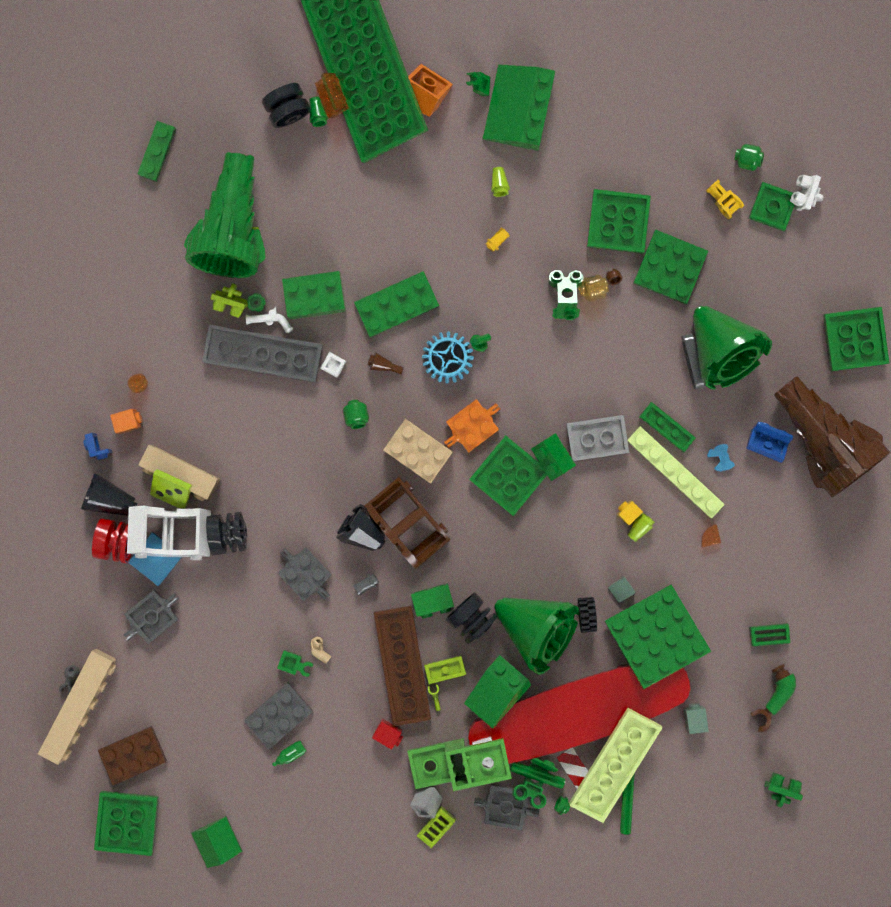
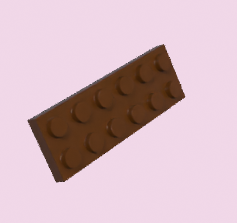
M412 605L375 611L374 618L393 727L431 720Z

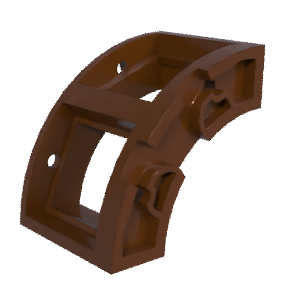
M398 477L364 506L389 540L416 569L451 539L446 534L449 531L443 523L438 524L412 493L414 488L409 482H403ZM406 493L417 508L391 528L381 516V513ZM425 516L436 531L410 551L399 537Z

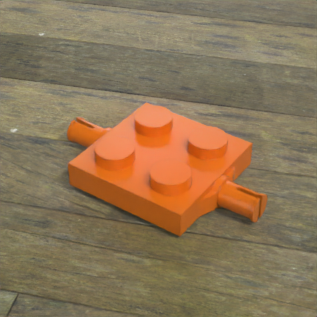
M475 399L446 421L451 428L453 436L444 441V443L448 444L446 446L449 448L458 441L469 453L499 430L493 422L492 415L501 409L495 403L487 410Z

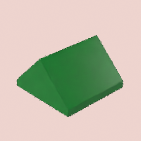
M227 816L191 832L207 868L222 865L242 852V848Z

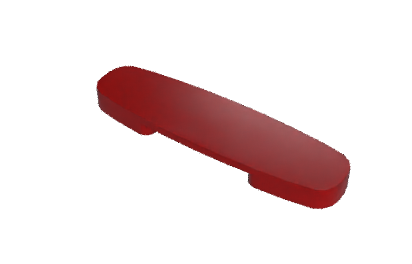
M629 664L620 665L616 669L590 675L542 691L525 699H519L493 729L480 717L475 719L468 731L469 745H473L472 742L490 736L492 741L503 738L509 764L570 749L611 735L627 708L651 719L684 703L690 693V681L687 672L682 668L643 690Z

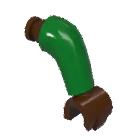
M784 664L771 670L773 673H776L775 678L778 682L775 683L776 690L765 705L766 708L757 709L750 713L752 717L757 714H763L767 718V723L759 726L758 732H765L770 728L772 723L771 716H775L795 692L796 677L794 673L790 675L788 670L785 671L783 668L785 667Z

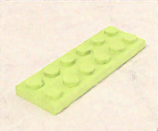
M627 708L570 800V806L604 823L662 730V726Z

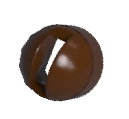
M613 268L612 271L609 272L608 270L606 273V280L609 285H616L623 279L617 269Z

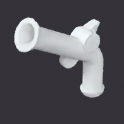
M276 307L270 310L269 314L250 316L246 314L247 325L250 323L266 322L270 326L273 324V321H278L285 330V333H290L293 330V327H291L286 318L281 314H277Z

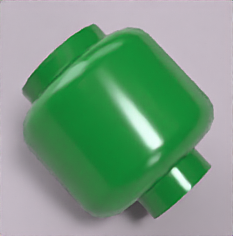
M744 144L741 149L736 150L734 160L738 161L737 165L739 168L755 171L758 167L761 168L764 152H762L759 146Z
M351 400L343 408L344 421L348 427H351V429H361L366 426V423L369 421V414L365 403L359 402V400Z

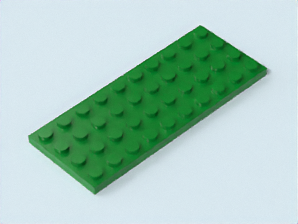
M301 0L361 162L365 163L427 132V125L380 1Z

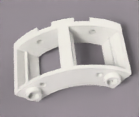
M150 506L129 507L127 554H135V558H147V556L190 557V560H202V557L210 556L206 533V518L211 516V511L201 508L166 511L164 508ZM147 517L163 518L162 549L146 548ZM174 519H196V550H173Z

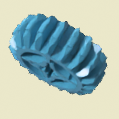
M448 331L447 337L444 338L441 332L439 333V340L434 335L432 337L434 343L427 341L430 349L423 348V351L428 353V355H422V359H428L427 362L423 363V366H430L426 372H434L431 376L432 379L439 375L438 382H441L442 377H445V382L448 384L449 378L452 377L455 383V376L458 375L462 380L463 375L461 372L469 373L465 369L466 366L472 368V364L467 361L474 360L473 356H468V354L473 352V349L466 350L470 343L462 344L464 341L463 336L457 340L458 333H455L453 338H450V332ZM450 342L447 350H434L438 345ZM455 345L461 348L464 360L454 355ZM451 349V357L454 360H449L444 367L445 358L442 359V356L447 355ZM432 355L441 359L442 366L440 371L433 365ZM450 364L461 365L457 371L446 373Z

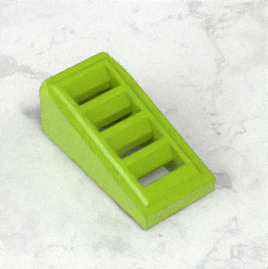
M440 806L435 818H430L417 834V837L432 848L455 823L456 818ZM442 816L448 822L445 824L439 817ZM434 822H438L443 828L440 829ZM432 827L438 834L435 835L429 828ZM427 832L434 839L431 841L423 834Z

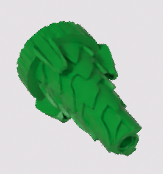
M230 152L225 154L222 173L219 176L215 191H212L209 209H205L204 219H200L184 242V247L186 248L185 260L198 270L221 277L247 278L255 275L258 265L265 260V247L259 229H252L255 212H252L254 203L252 191L255 177L252 176L254 157L252 155Z

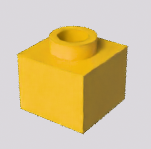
M624 501L617 508L619 510L617 515L627 525H630L643 513L633 501L628 503Z

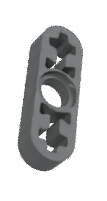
M692 333L683 335L681 337L692 385L695 390L704 388L705 384L701 379L694 337Z

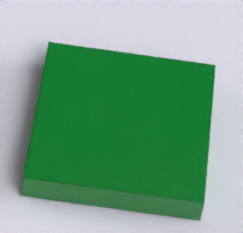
M762 182L748 219L785 231L795 204L790 202L793 193Z

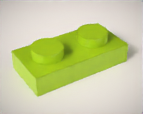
M462 655L424 665L429 684L466 675Z

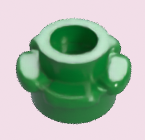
M254 293L247 299L248 308L251 311L260 312L264 309L263 306L266 305L265 298L261 297L259 293Z
M560 796L555 803L554 811L562 815L569 811L570 804L567 797L563 798Z

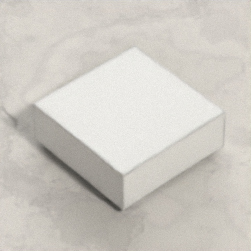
M329 352L320 369L338 378L347 361Z

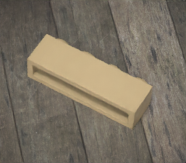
M148 445L139 463V466L143 467L142 471L149 475H153L155 470L158 469L191 484V492L195 493L193 497L201 501L211 499L220 481L219 478L154 445Z

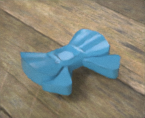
M720 444L714 450L710 449L707 454L708 457L719 456L720 462L714 469L720 472L735 466L727 453V444Z

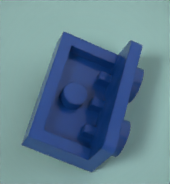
M757 422L751 429L746 449L782 463L785 459L788 445L793 440V435L788 434L784 430L771 427L767 423Z

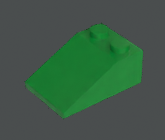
M499 655L487 668L464 704L493 729L529 689L531 684L528 678Z

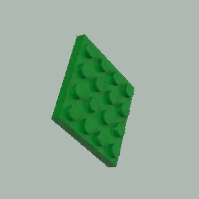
M672 584L604 621L643 690L711 653L709 646Z

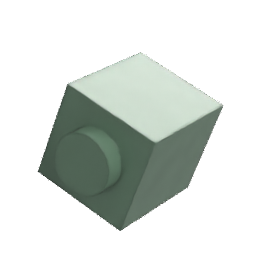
M699 703L689 704L688 708H683L686 731L689 734L709 732L706 708L700 706Z

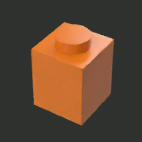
M129 409L110 415L116 434L142 428L140 424L143 422L142 416L136 409Z

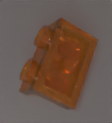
M323 73L321 75L322 79L317 81L315 86L328 119H333L349 108L336 74Z

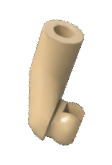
M317 636L311 640V653L327 664L331 655L323 651V639Z

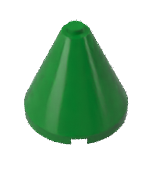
M700 306L694 311L693 324L701 379L709 389L715 390L716 387L714 385L719 384L722 388H725L742 380L761 364L758 359L763 353L766 356L770 353L772 340L765 332L708 306Z
M503 598L499 599L494 606L497 618L528 668L538 675L550 669L547 664L552 659L557 662L562 656L578 625V621L574 620L575 614H580L579 608L574 604L560 601Z

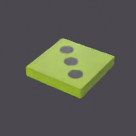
M156 469L153 474L150 495L179 509H186L192 485Z

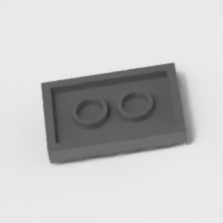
M287 682L250 714L244 722L269 750L310 715L313 710L291 684Z

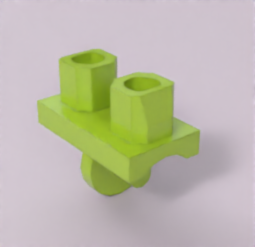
M232 283L230 288L224 286L222 291L216 290L211 296V299L214 300L213 310L223 312L227 304L232 306L230 315L238 318L248 306V302L246 299L240 298L242 292L236 290L237 284Z

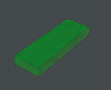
M652 402L649 403L639 416V418L683 453L696 439L695 436Z

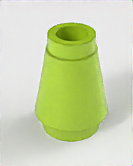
M493 168L491 192H493L495 197L508 195L510 187L504 168Z
M642 513L635 520L627 535L637 542L638 539L653 528L652 525L655 522L649 516Z

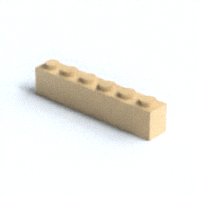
M98 649L91 651L38 755L57 765L67 761L72 752L69 749L72 744H76L81 735L78 732L81 726L84 727L89 720L87 715L90 709L93 710L97 705L98 699L96 698L99 692L102 693L106 688L107 682L105 681L108 675L111 676L116 668L114 663L117 659Z

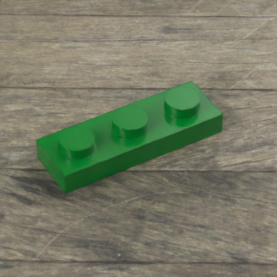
M160 121L156 122L137 173L139 176L157 182L176 131L175 127Z

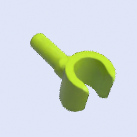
M436 684L437 691L435 693H432L430 686H428V692L434 699L436 711L441 710L438 700L439 686Z

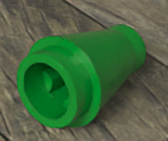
M312 97L309 99L311 107L309 121L313 127L325 126L328 116L321 103L320 97Z

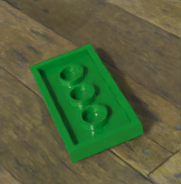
M424 271L354 302L370 338L439 307Z

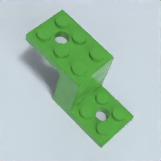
M464 738L407 751L415 789L451 782L453 791L512 779L503 738L465 746ZM487 757L492 758L494 761L493 766L490 768H486L482 764V761ZM433 761L436 764V768L429 771L425 768V763Z

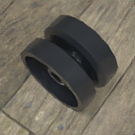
M299 83L281 86L271 91L262 99L266 112L271 113L269 119L274 128L291 125L310 113L311 107L307 99L302 98L304 93Z

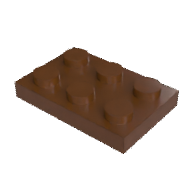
M152 726L98 750L112 785L167 762Z

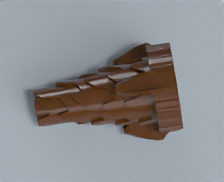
M798 376L774 394L778 402L790 415L792 422L798 429L797 434L808 446L806 450L809 452V455L805 459L814 485L817 488L825 489L832 498L861 478L891 453L883 444V436L879 432L855 419L849 423L841 413L837 414L829 403L822 401L813 389L809 390Z

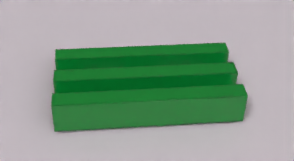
M788 623L749 627L751 646L791 643ZM785 628L783 632L755 634V631ZM786 636V639L756 641V638Z

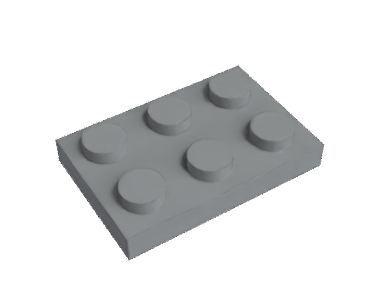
M624 415L566 423L570 453L573 461L629 453Z

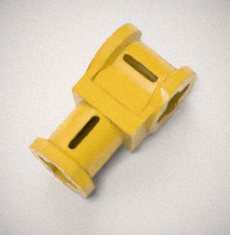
M719 179L706 190L707 193H710L716 199L714 204L727 219L732 218V214L735 211L744 207L742 200L737 195L733 194L731 190L726 191L720 185Z

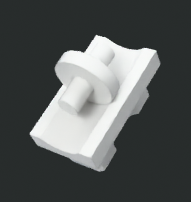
M798 176L796 185L802 187L801 193L798 191L794 192L790 199V202L796 205L795 210H810L811 206L815 207L816 201H823L824 196L819 194L821 188L818 187L821 179L820 176Z

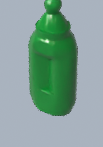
M297 741L282 750L272 765L289 764L304 755L307 750L301 741Z

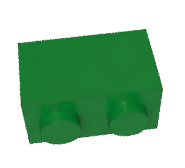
M556 433L531 448L551 481L576 466Z
M448 583L411 593L417 617L421 616L422 619L432 617L433 612L440 611V614L450 612L451 608L454 607Z

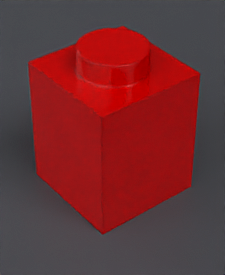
M382 718L373 733L372 739L392 750L394 745L398 747L403 738L401 735L402 729L397 726L393 727L392 723Z

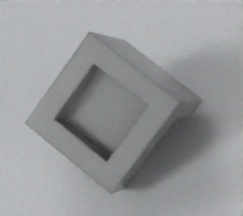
M435 787L417 789L410 806L418 817L435 818L442 802V797Z

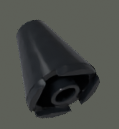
M94 473L81 510L128 516L129 507L137 506L138 503L134 502L135 497Z

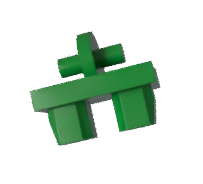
M773 772L770 781H765L764 786L768 787V790L778 793V795L771 794V799L776 800V806L781 808L784 803L790 805L791 799L786 798V796L802 801L803 795L800 793L802 783L791 778L788 788L784 787L782 784L785 777Z

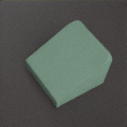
M624 576L608 587L619 603L636 593Z

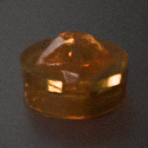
M135 374L128 380V387L134 393H140L148 386V380L143 374Z

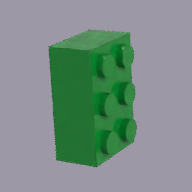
M340 271L282 279L287 317L290 320L346 312Z

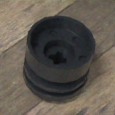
M235 512L234 518L232 513H227L226 522H224L221 514L207 516L206 533L212 556L226 554L227 545H229L232 553L237 552V545L240 552L246 551L247 527L241 512Z
M476 592L466 598L446 618V621L454 629L461 625L464 626L460 632L461 637L468 632L470 633L465 639L468 644L485 634L497 618L495 613L486 617L491 610L489 607L482 611L479 610L484 601Z

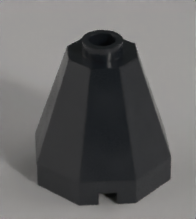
M360 504L354 507L352 510L354 514L348 515L337 531L338 535L336 538L343 543L370 551L380 550L386 541L384 540L385 533L369 515L365 506Z

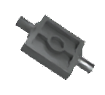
M306 547L294 556L286 548L283 551L288 556L282 551L279 553L286 559L287 563L278 575L303 601L316 592L324 600L326 597L322 592L327 597L330 596L322 586L332 574Z
M156 590L150 592L124 614L132 627L123 634L124 637H127L126 639L129 641L138 634L143 637L147 644L151 643L179 620L171 607L172 604L179 600V597L173 593V595L165 600Z
M491 784L486 800L476 797L474 799V806L485 807L484 824L521 831L527 815L538 818L539 809L528 808V797L522 801L514 799L512 795L513 788ZM518 789L517 795L521 797L523 792Z

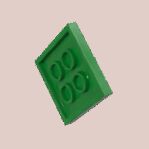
M594 189L587 247L644 254L651 196Z
M655 229L633 283L686 305L708 250Z
M882 307L823 315L830 371L890 364Z
M505 435L469 480L514 516L545 479L547 474L538 461Z
M101 791L99 794L94 850L152 856L159 796Z

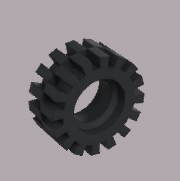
M594 597L578 598L577 605L580 611L578 617L581 633L597 632Z

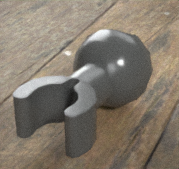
M69 665L66 667L64 672L66 680L59 687V692H62L64 687L68 685L67 688L70 693L73 681L80 674L77 666Z

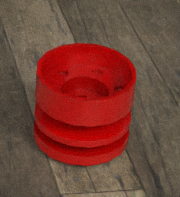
M101 518L97 523L93 536V558L108 560L112 553L114 562H118L120 559L121 563H128L132 555L127 554L128 524L126 526L125 522H120L116 529L114 520Z

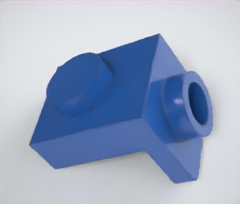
M96 433L85 435L83 443L90 457H96L97 460L108 458V454L113 453L112 449H100Z

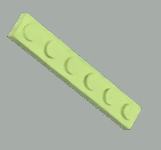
M641 426L627 439L641 455L709 518L712 519L725 505Z

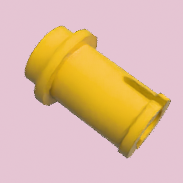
M501 227L491 239H487L485 245L492 252L498 251V247L510 235Z

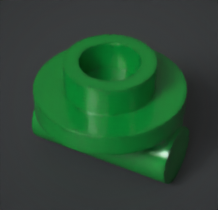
M490 334L482 336L473 335L470 338L472 348L476 351L484 352L488 347L487 342L491 340Z

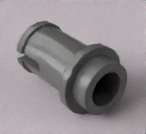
M374 573L372 575L368 574L367 578L354 584V588L359 595H362L372 587H377L379 581Z

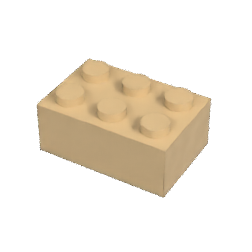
M407 419L403 421L384 448L386 453L429 483H432L453 453Z

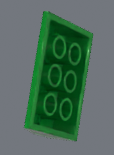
M498 64L483 140L538 151L555 71L532 66Z

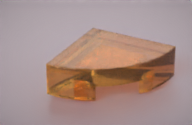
M717 524L705 530L701 538V547L721 543Z

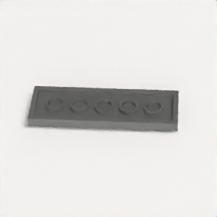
M209 325L202 362L316 383L323 345Z

